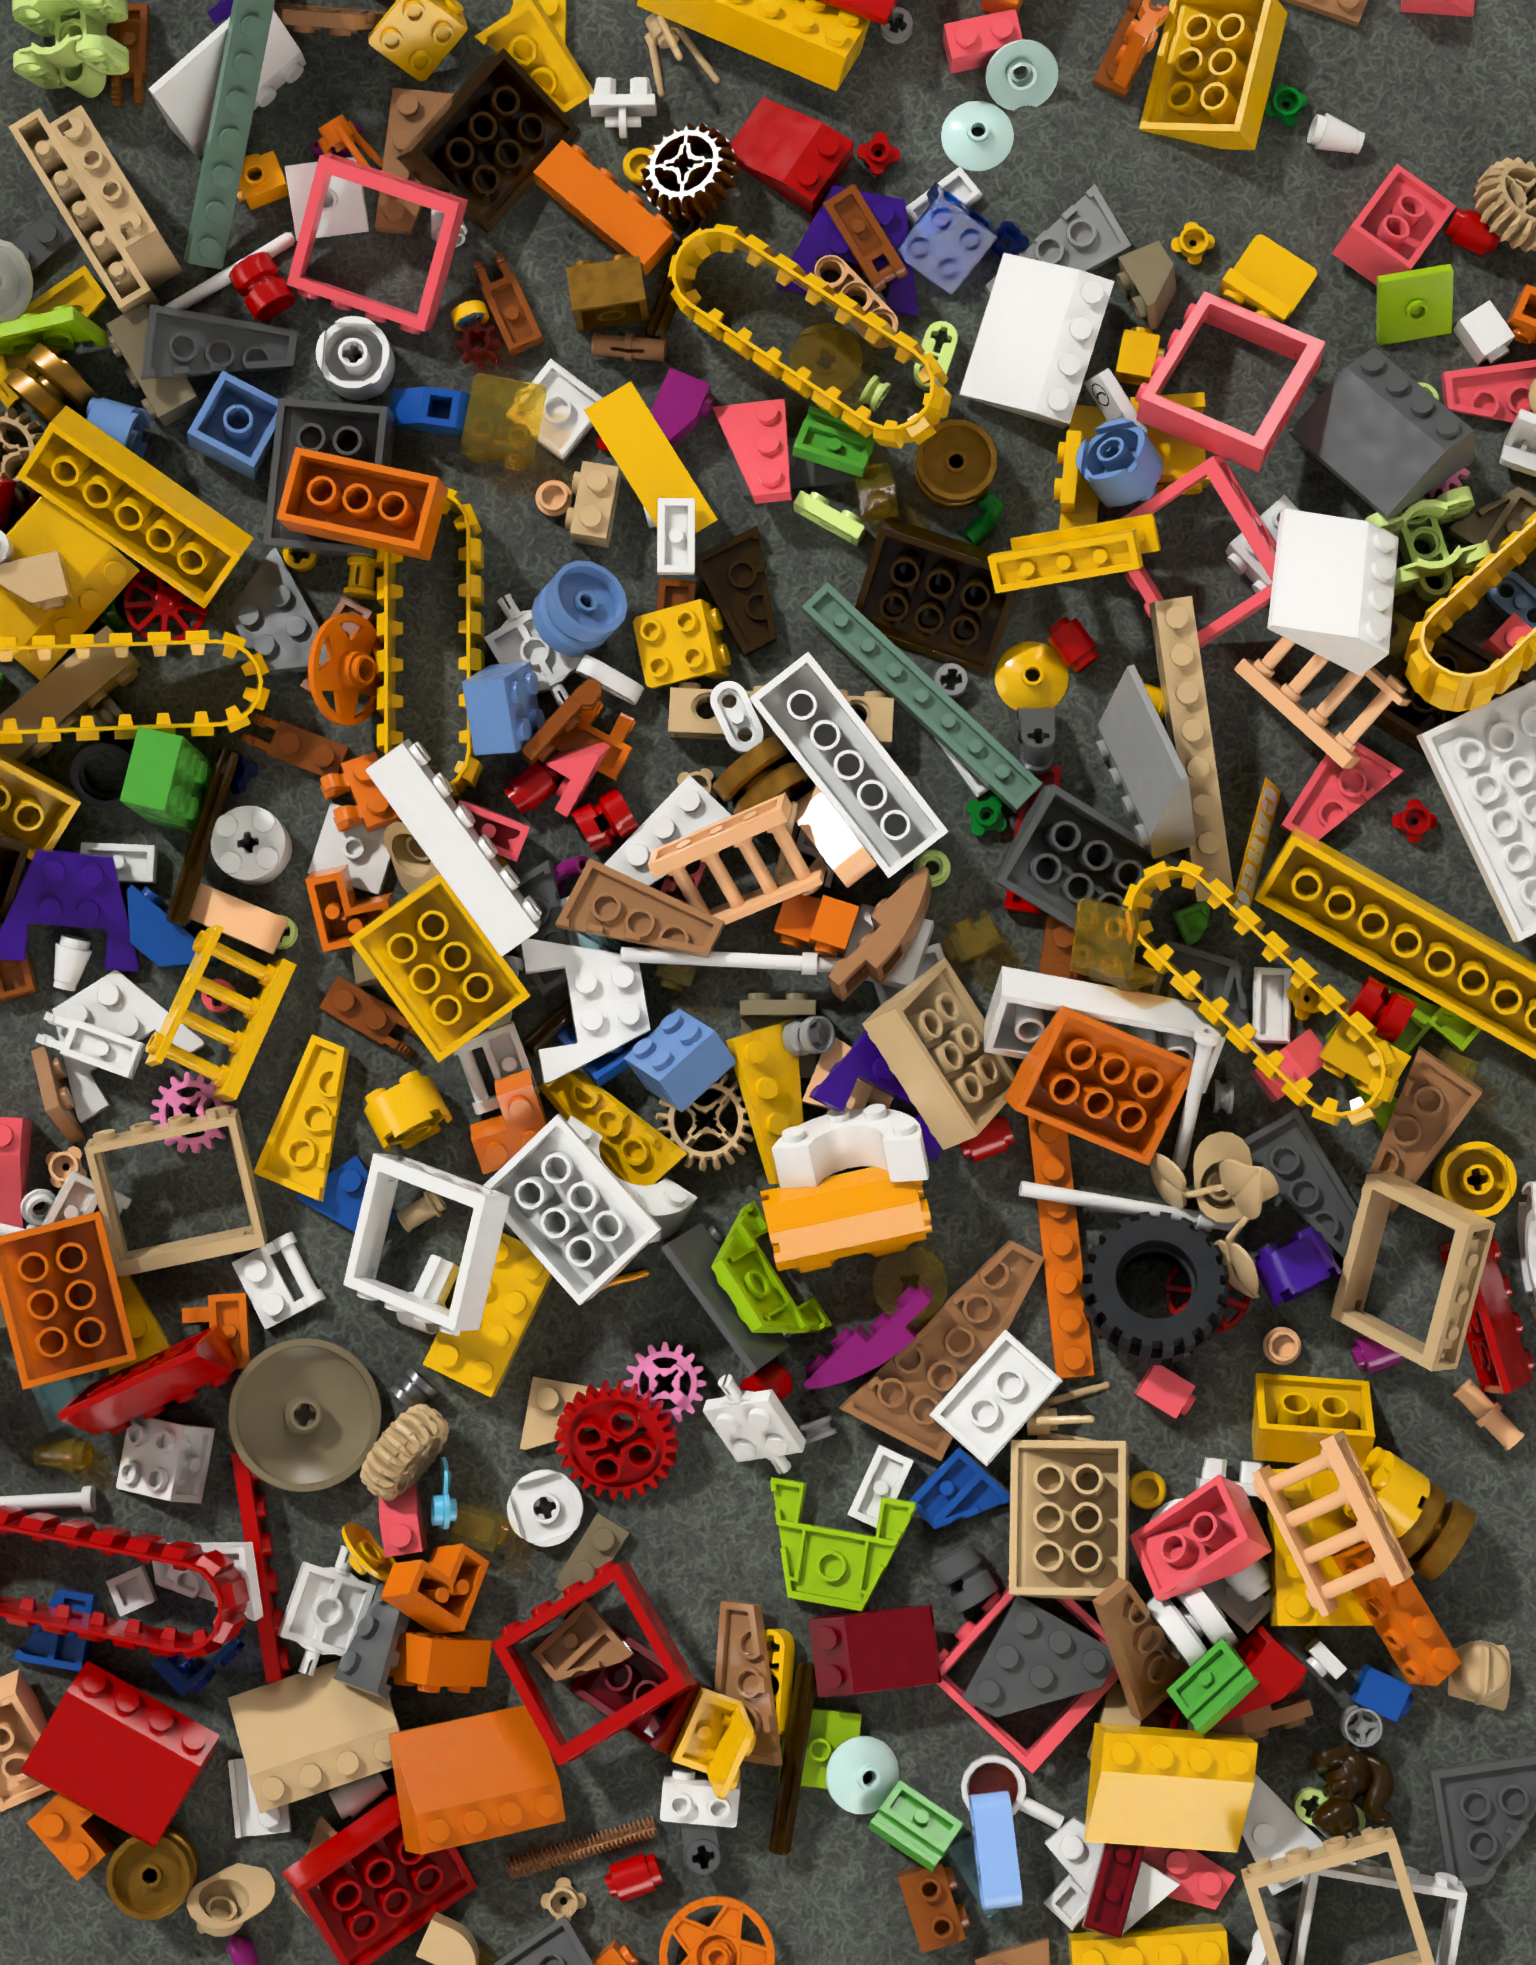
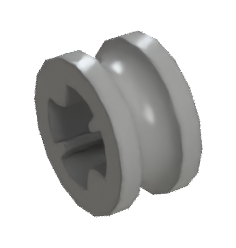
M895 7L889 20L895 22V18L902 19L904 31L901 32L899 28L898 33L891 32L890 24L887 22L886 26L880 24V32L889 43L899 44L911 36L913 21L907 10Z
M948 663L937 670L934 682L951 698H957L966 690L968 677L963 667L955 663ZM949 671L956 672L955 678L960 676L962 683L955 685L954 690L945 689L947 684L942 685L940 678L947 677Z
M1214 1079L1212 1084V1113H1218L1220 1109L1226 1111V1114H1232L1234 1081L1228 1080L1226 1084H1221L1219 1080Z
M831 1415L799 1426L800 1430L805 1431L807 1434L805 1438L806 1444L837 1433L836 1428L830 1426Z

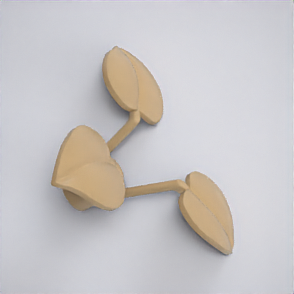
M1155 1152L1150 1162L1152 1179L1159 1194L1170 1206L1182 1209L1187 1205L1186 1197L1194 1198L1226 1190L1231 1195L1232 1200L1235 1201L1237 1208L1244 1216L1227 1234L1226 1242L1219 1239L1214 1245H1218L1223 1253L1222 1263L1228 1267V1282L1236 1290L1248 1297L1256 1299L1261 1297L1258 1295V1275L1254 1262L1245 1249L1235 1243V1237L1250 1219H1256L1260 1215L1262 1203L1279 1193V1186L1273 1174L1263 1167L1246 1165L1234 1159H1226L1219 1166L1221 1184L1191 1190L1186 1187V1178L1180 1168L1169 1158Z

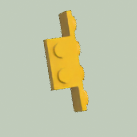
M1076 405L1069 424V430H1067L1066 442L1059 441L1057 464H1064L1062 478H1055L1053 500H1060L1059 529L1097 523L1099 498L1078 469L1076 455L1085 438L1089 442L1097 435L1095 429L1107 422L1098 406Z

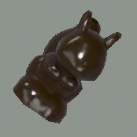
M1352 1743L1307 1757L1312 1769L1326 1774L1327 1784L1322 1786V1793L1324 1797H1329V1799L1319 1805L1312 1814V1823L1324 1837L1329 1839L1336 1836H1345L1346 1839L1361 1835L1358 1830V1813L1352 1803L1361 1795H1363L1364 1813L1373 1824L1383 1825L1390 1821L1391 1813L1386 1811L1384 1806L1393 1795L1394 1777L1390 1766L1382 1757L1367 1751L1356 1752Z

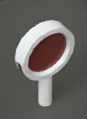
M996 1754L985 1755L971 1762L965 1770L961 1782L963 1801L969 1811V1795L1008 1790L1012 1815H1015L1020 1810L1057 1830L1061 1827L1065 1816L1025 1796V1778L1019 1767L1009 1758Z

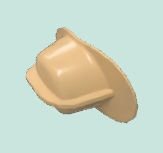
M394 822L388 825L384 832V843L389 855H391L398 880L409 894L440 872L403 822Z
M1220 1131L1208 1135L1200 1142L1194 1153L1193 1160L1194 1190L1221 1184L1219 1166L1226 1159H1234L1252 1166L1250 1149L1242 1138L1231 1132ZM1226 1190L1196 1197L1201 1211L1206 1217L1215 1222L1231 1223L1240 1220L1244 1216Z
M1479 1640L1453 1648L1462 1663L1448 1675V1696L1504 1711L1509 1699L1511 1676L1510 1656L1505 1645H1495L1491 1642Z
M237 1863L226 1867L192 1887L187 1896L186 1908L191 1918L197 1922V1930L200 1934L207 1933L214 1937L230 1936L238 1931L245 1921L259 1914L270 1905L275 1895V1882L271 1873L265 1868Z

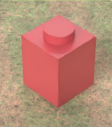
M1150 1365L1133 1394L1176 1419L1179 1413L1185 1416L1196 1399V1396L1192 1394L1196 1386L1162 1365Z

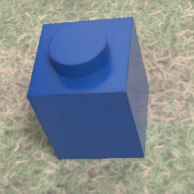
M1365 1663L1349 1698L1397 1723L1400 1715L1404 1717L1408 1713L1414 1696L1410 1694L1412 1686Z

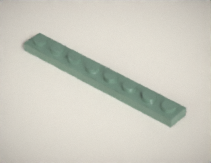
M233 0L185 249L184 261L189 264L223 269L275 0Z
M828 582L801 607V612L1012 811L1016 813L1042 787L1043 783Z

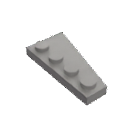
M1094 184L1075 205H1071L1061 215V218L1047 231L1044 230L1034 240V243L1018 256L1090 273L1130 251L1132 245ZM996 276L985 286V291L989 297Z

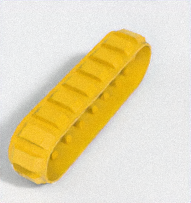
M716 224L711 229L702 230L699 228L682 240L683 244L679 247L677 254L672 255L667 277L673 282L675 287L670 294L680 310L690 320L694 319L693 322L704 332L718 341L723 339L722 341L730 349L745 359L749 360L752 358V361L760 369L777 380L782 377L781 380L789 388L804 398L808 399L812 395L811 400L819 408L835 418L842 415L841 420L863 437L867 438L873 433V439L881 446L902 449L904 443L916 442L920 445L937 433L934 426L940 423L941 418H947L952 395L943 387L949 378L932 353L924 355L925 350L919 342L902 331L894 335L895 331L888 322L871 311L865 315V311L856 301L842 292L836 294L828 283L811 272L806 275L799 264L782 253L777 255L768 244L751 234L746 237L738 227ZM734 249L748 253L746 262L755 268L763 262L778 272L775 281L784 287L792 281L806 290L805 300L813 306L822 301L835 309L837 313L834 319L842 325L852 320L867 330L864 339L875 345L881 339L897 350L894 358L902 364L911 359L921 365L923 368L917 375L923 384L930 382V393L924 394L922 403L924 408L918 414L915 413L908 418V421L898 425L897 421L886 420L884 426L869 420L872 411L862 405L854 411L839 401L842 391L833 385L827 391H824L810 382L813 372L802 366L795 372L780 362L783 352L774 346L765 352L751 343L754 333L745 327L736 333L722 324L724 313L714 308L707 314L696 305L701 301L702 297L696 289L692 290V280H695L698 266L706 258L718 251L732 254Z
M448 488L442 514L446 515L451 509L460 515L453 521L457 532L466 530V547L458 549V560L466 562V583L458 585V596L466 598V620L458 622V633L466 635V656L459 658V670L467 671L468 679L485 668V656L481 649H477V643L485 641L484 618L481 612H476V607L484 605V582L481 576L476 575V571L484 569V546L481 539L475 538L482 532V529L471 504L461 505L462 499L458 491ZM377 550V564L381 571H384V576L377 577V601L381 607H384V612L377 614V637L381 643H384V649L377 651V674L381 680H384V686L377 688V711L381 716H384V723L377 724V748L381 753L387 754L403 742V732L396 731V709L403 708V696L396 694V673L403 671V659L396 658V636L403 634V622L396 621V600L403 598V586L396 585V563L403 562V555ZM460 694L459 707L466 708L464 694ZM468 715L467 730L459 731V743L467 745L465 762L457 761L454 772L458 775L449 782L454 790L450 796L455 803L462 799L460 793L467 786H476L483 769L481 762L477 760V755H474Z
M1536 512L1524 522L1521 531H1514L1499 545L1497 553L1488 554L1477 564L1472 576H1464L1450 589L1448 598H1440L1425 612L1423 621L1416 622L1404 656V660L1408 663L1405 675L1414 691L1429 704L1442 710L1454 712L1470 711L1489 704L1494 694H1503L1517 681L1520 671H1527L1536 663V627L1525 637L1521 636L1514 643L1515 646L1502 659H1496L1488 669L1482 672L1471 674L1453 672L1439 665L1430 655L1434 646L1433 641L1442 633H1446L1451 629L1457 619L1467 610L1470 611L1474 608L1480 598L1491 588L1497 587L1502 582V578L1514 567L1520 566L1526 560V556L1536 548Z
M209 630L185 631V640L171 641L170 631L147 632L148 642H133L132 633H109L110 643H94V634L70 635L71 644L56 645V635L32 636V645L18 646L17 637H0L1 662H12L14 650L37 649L39 661L51 660L52 649L75 648L78 659H89L91 648L114 647L116 658H128L129 646H152L154 657L166 656L167 645L190 644L192 655H204L205 644L224 645L222 656L233 659L237 651H240L247 657L249 661L241 666L245 677L255 674L257 680L256 689L246 687L242 698L251 702L248 708L242 713L236 705L225 709L228 720L209 722L207 711L195 712L194 722L171 723L169 713H157L156 724L133 725L131 714H119L118 725L95 726L93 715L81 716L80 727L57 728L54 717H43L41 728L18 729L16 718L4 719L3 730H0V744L23 743V734L37 733L38 742H61V732H76V741L100 740L99 731L114 730L115 739H135L138 726L175 735L176 728H190V734L193 737L214 736V727L226 725L229 733H232L251 724L248 715L252 713L254 708L263 711L270 693V689L262 687V676L269 673V669L261 653L257 652L251 655L244 648L247 639L228 632H224L221 640H209Z
M1182 860L1178 867L1170 866L1166 861H1162L1143 870L1145 877L1137 885L1130 884L1122 905L1128 908L1129 918L1123 922V925L1131 943L1137 947L1144 945L1147 948L1142 957L1159 973L1165 975L1171 971L1174 974L1169 983L1186 999L1192 1001L1198 997L1202 1002L1197 1010L1213 1025L1220 1027L1225 1023L1230 1028L1225 1036L1241 1052L1247 1054L1253 1050L1258 1055L1253 1063L1269 1079L1276 1080L1280 1076L1286 1082L1281 1090L1297 1106L1303 1107L1307 1103L1314 1107L1311 1117L1334 1126H1338L1342 1118L1349 1119L1352 1125L1358 1126L1377 1118L1375 1109L1383 1101L1391 1104L1399 1084L1398 1081L1392 1079L1391 1068L1399 1063L1390 1043L1387 1040L1377 1042L1373 1038L1378 1029L1359 1011L1350 1016L1345 1011L1350 1002L1333 986L1328 984L1321 989L1316 983L1322 976L1301 957L1293 962L1289 956L1294 949L1277 933L1271 931L1265 936L1261 930L1266 923L1245 904L1237 909L1234 903L1238 896L1222 881L1216 878L1211 883L1207 882L1209 871ZM1181 877L1183 878L1181 886L1191 890L1194 889L1198 881L1201 882L1212 892L1206 902L1214 910L1225 904L1239 917L1234 926L1238 933L1243 936L1252 930L1267 944L1262 955L1269 962L1280 956L1295 971L1289 981L1297 989L1306 983L1315 989L1323 997L1317 1008L1325 1015L1336 1009L1351 1024L1346 1035L1354 1043L1364 1036L1376 1050L1367 1056L1372 1067L1381 1065L1382 1069L1381 1078H1372L1368 1089L1375 1092L1372 1098L1366 1103L1361 1096L1350 1100L1351 1110L1345 1112H1337L1339 1101L1327 1097L1322 1106L1318 1104L1308 1094L1313 1084L1305 1076L1296 1082L1280 1067L1285 1057L1277 1049L1267 1055L1252 1040L1257 1030L1250 1023L1239 1028L1225 1014L1230 1004L1222 996L1212 1002L1197 987L1202 977L1196 971L1192 970L1184 975L1170 961L1175 952L1172 948L1164 944L1157 949L1147 936L1154 931L1150 920H1142L1144 909L1150 910L1153 898L1150 895L1153 890L1158 887L1160 891L1171 887L1170 880Z

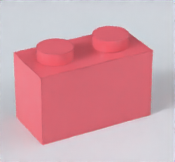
M1016 8L944 24L943 44L950 74L988 66L992 56L1001 47L1016 40H1023Z

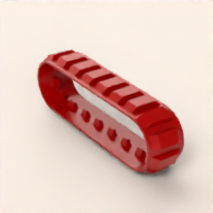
M7 1505L0 1506V1534L9 1535L10 1532L29 1535L33 1541L44 1542L45 1539L64 1542L67 1548L78 1550L80 1546L101 1550L102 1555L114 1557L118 1553L137 1557V1561L150 1564L152 1560L172 1564L175 1570L186 1571L189 1568L200 1573L212 1585L218 1600V1613L212 1622L214 1629L209 1635L206 1628L195 1630L193 1635L178 1632L175 1627L165 1626L162 1629L142 1625L141 1620H118L106 1616V1613L94 1611L93 1614H87L71 1610V1606L58 1604V1607L37 1603L35 1598L25 1596L23 1599L3 1596L0 1591V1618L5 1617L9 1624L28 1628L41 1624L42 1630L65 1635L74 1631L80 1639L99 1643L112 1639L114 1646L133 1650L146 1646L149 1653L173 1657L183 1653L187 1659L208 1655L221 1649L224 1643L237 1637L247 1620L244 1613L247 1601L250 1599L245 1577L242 1578L240 1572L234 1567L235 1562L217 1550L204 1552L200 1544L180 1540L167 1544L165 1537L146 1533L132 1537L130 1530L107 1526L97 1530L95 1523L72 1519L62 1523L60 1516L41 1512L26 1515L25 1509Z

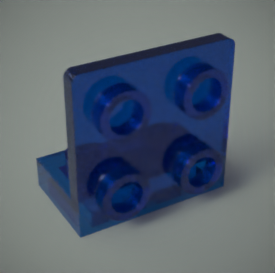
M935 182L927 192L930 205L895 251L900 259L949 294H953L997 239V235L991 222Z
M242 1627L236 1638L224 1643L222 1648L217 1650L198 1669L193 1665L196 1658L187 1659L183 1653L173 1657L158 1655L151 1662V1665L182 1697L190 1690L197 1694L213 1679V1676L217 1673L214 1667L219 1662L225 1667L241 1652V1649L245 1646L241 1640L247 1631Z

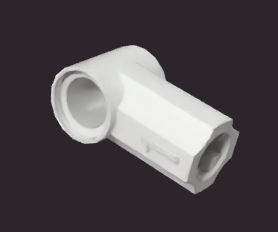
M432 1254L414 1292L408 1293L446 1308L445 1301L458 1276L460 1267ZM407 1311L396 1312L398 1321L406 1326L432 1335L438 1333L441 1325L436 1323L426 1324L413 1320L412 1313Z

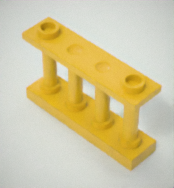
M1154 513L1014 537L1010 539L1012 550L992 553L988 556V562L995 593L1140 569L1144 566L1141 554L1160 551L1161 546Z
M215 925L207 928L206 931L201 930L192 946L195 955L159 1033L155 1031L147 1043L145 1052L149 1053L145 1064L151 1067L160 1065L166 1057L213 1080V1085L216 1088L212 1096L226 1103L237 1100L296 968V964L282 958L265 966L219 943L218 940L224 928ZM213 956L259 979L258 983L262 986L257 997L249 999L203 976L210 957ZM197 989L243 1012V1017L247 1019L242 1030L234 1033L188 1010L187 1008L195 990ZM180 1023L228 1046V1051L231 1052L227 1064L219 1067L172 1044Z

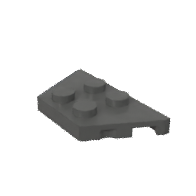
M273 548L231 606L228 614L240 637L247 639L245 646L251 655L257 652L261 653L269 669V673L263 676L279 675L285 671H292L294 673L308 672L311 645L321 626L281 552L277 548ZM325 642L321 650L319 666L328 659Z
M1169 940L1162 944V946L1167 944L1175 951L1170 961L1184 975L1194 970L1202 977L1197 987L1212 1002L1222 996L1230 1004L1225 1014L1239 1028L1249 1023L1248 1007L1241 982L1242 975L1239 961ZM1148 961L1121 988L1190 1001L1169 983L1174 976L1171 971L1163 975ZM1196 997L1194 1000L1190 1002L1201 1004L1202 1001L1198 997ZM1225 1024L1227 1033L1230 1028Z

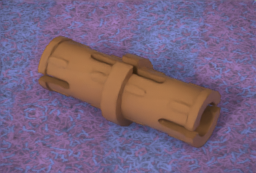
M594 332L591 354L595 357L624 358V362H633V359L665 363L668 343L666 338L635 337V333L629 332L625 336Z

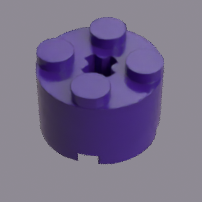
M1313 1226L1292 1236L1293 1239L1288 1241V1245L1281 1248L1279 1242L1260 1250L1258 1252L1259 1255L1254 1257L1258 1278L1273 1307L1278 1306L1282 1300L1284 1303H1287L1323 1286L1322 1280L1329 1277L1333 1280L1342 1274L1322 1233H1316Z

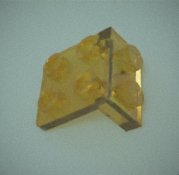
M484 373L476 374L473 379L462 434L461 454L468 455L467 459L476 463L487 464L489 460L504 462V467L516 471H524L526 466L534 468L537 441L547 395L546 388L542 385Z
M1081 898L1077 907L1069 971L1088 976L1089 980L1094 982L1117 985V989L1127 992H1139L1142 986L1156 985L1158 971L1134 963L1140 921L1139 914L1136 911L1096 899Z

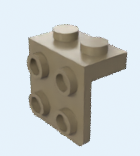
M749 993L748 1000H740L741 1035L788 1018L807 1019L816 1016V1000H808L807 993H786V1000H770L769 993ZM810 1053L809 1055L799 1056L800 1078H812L816 1068V1054Z

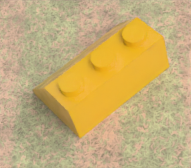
M1255 1373L1252 1419L1253 1460L1302 1463L1321 1454V1449L1323 1448L1320 1441L1344 1430L1361 1466L1366 1462L1368 1454L1373 1449L1375 1440L1369 1381Z

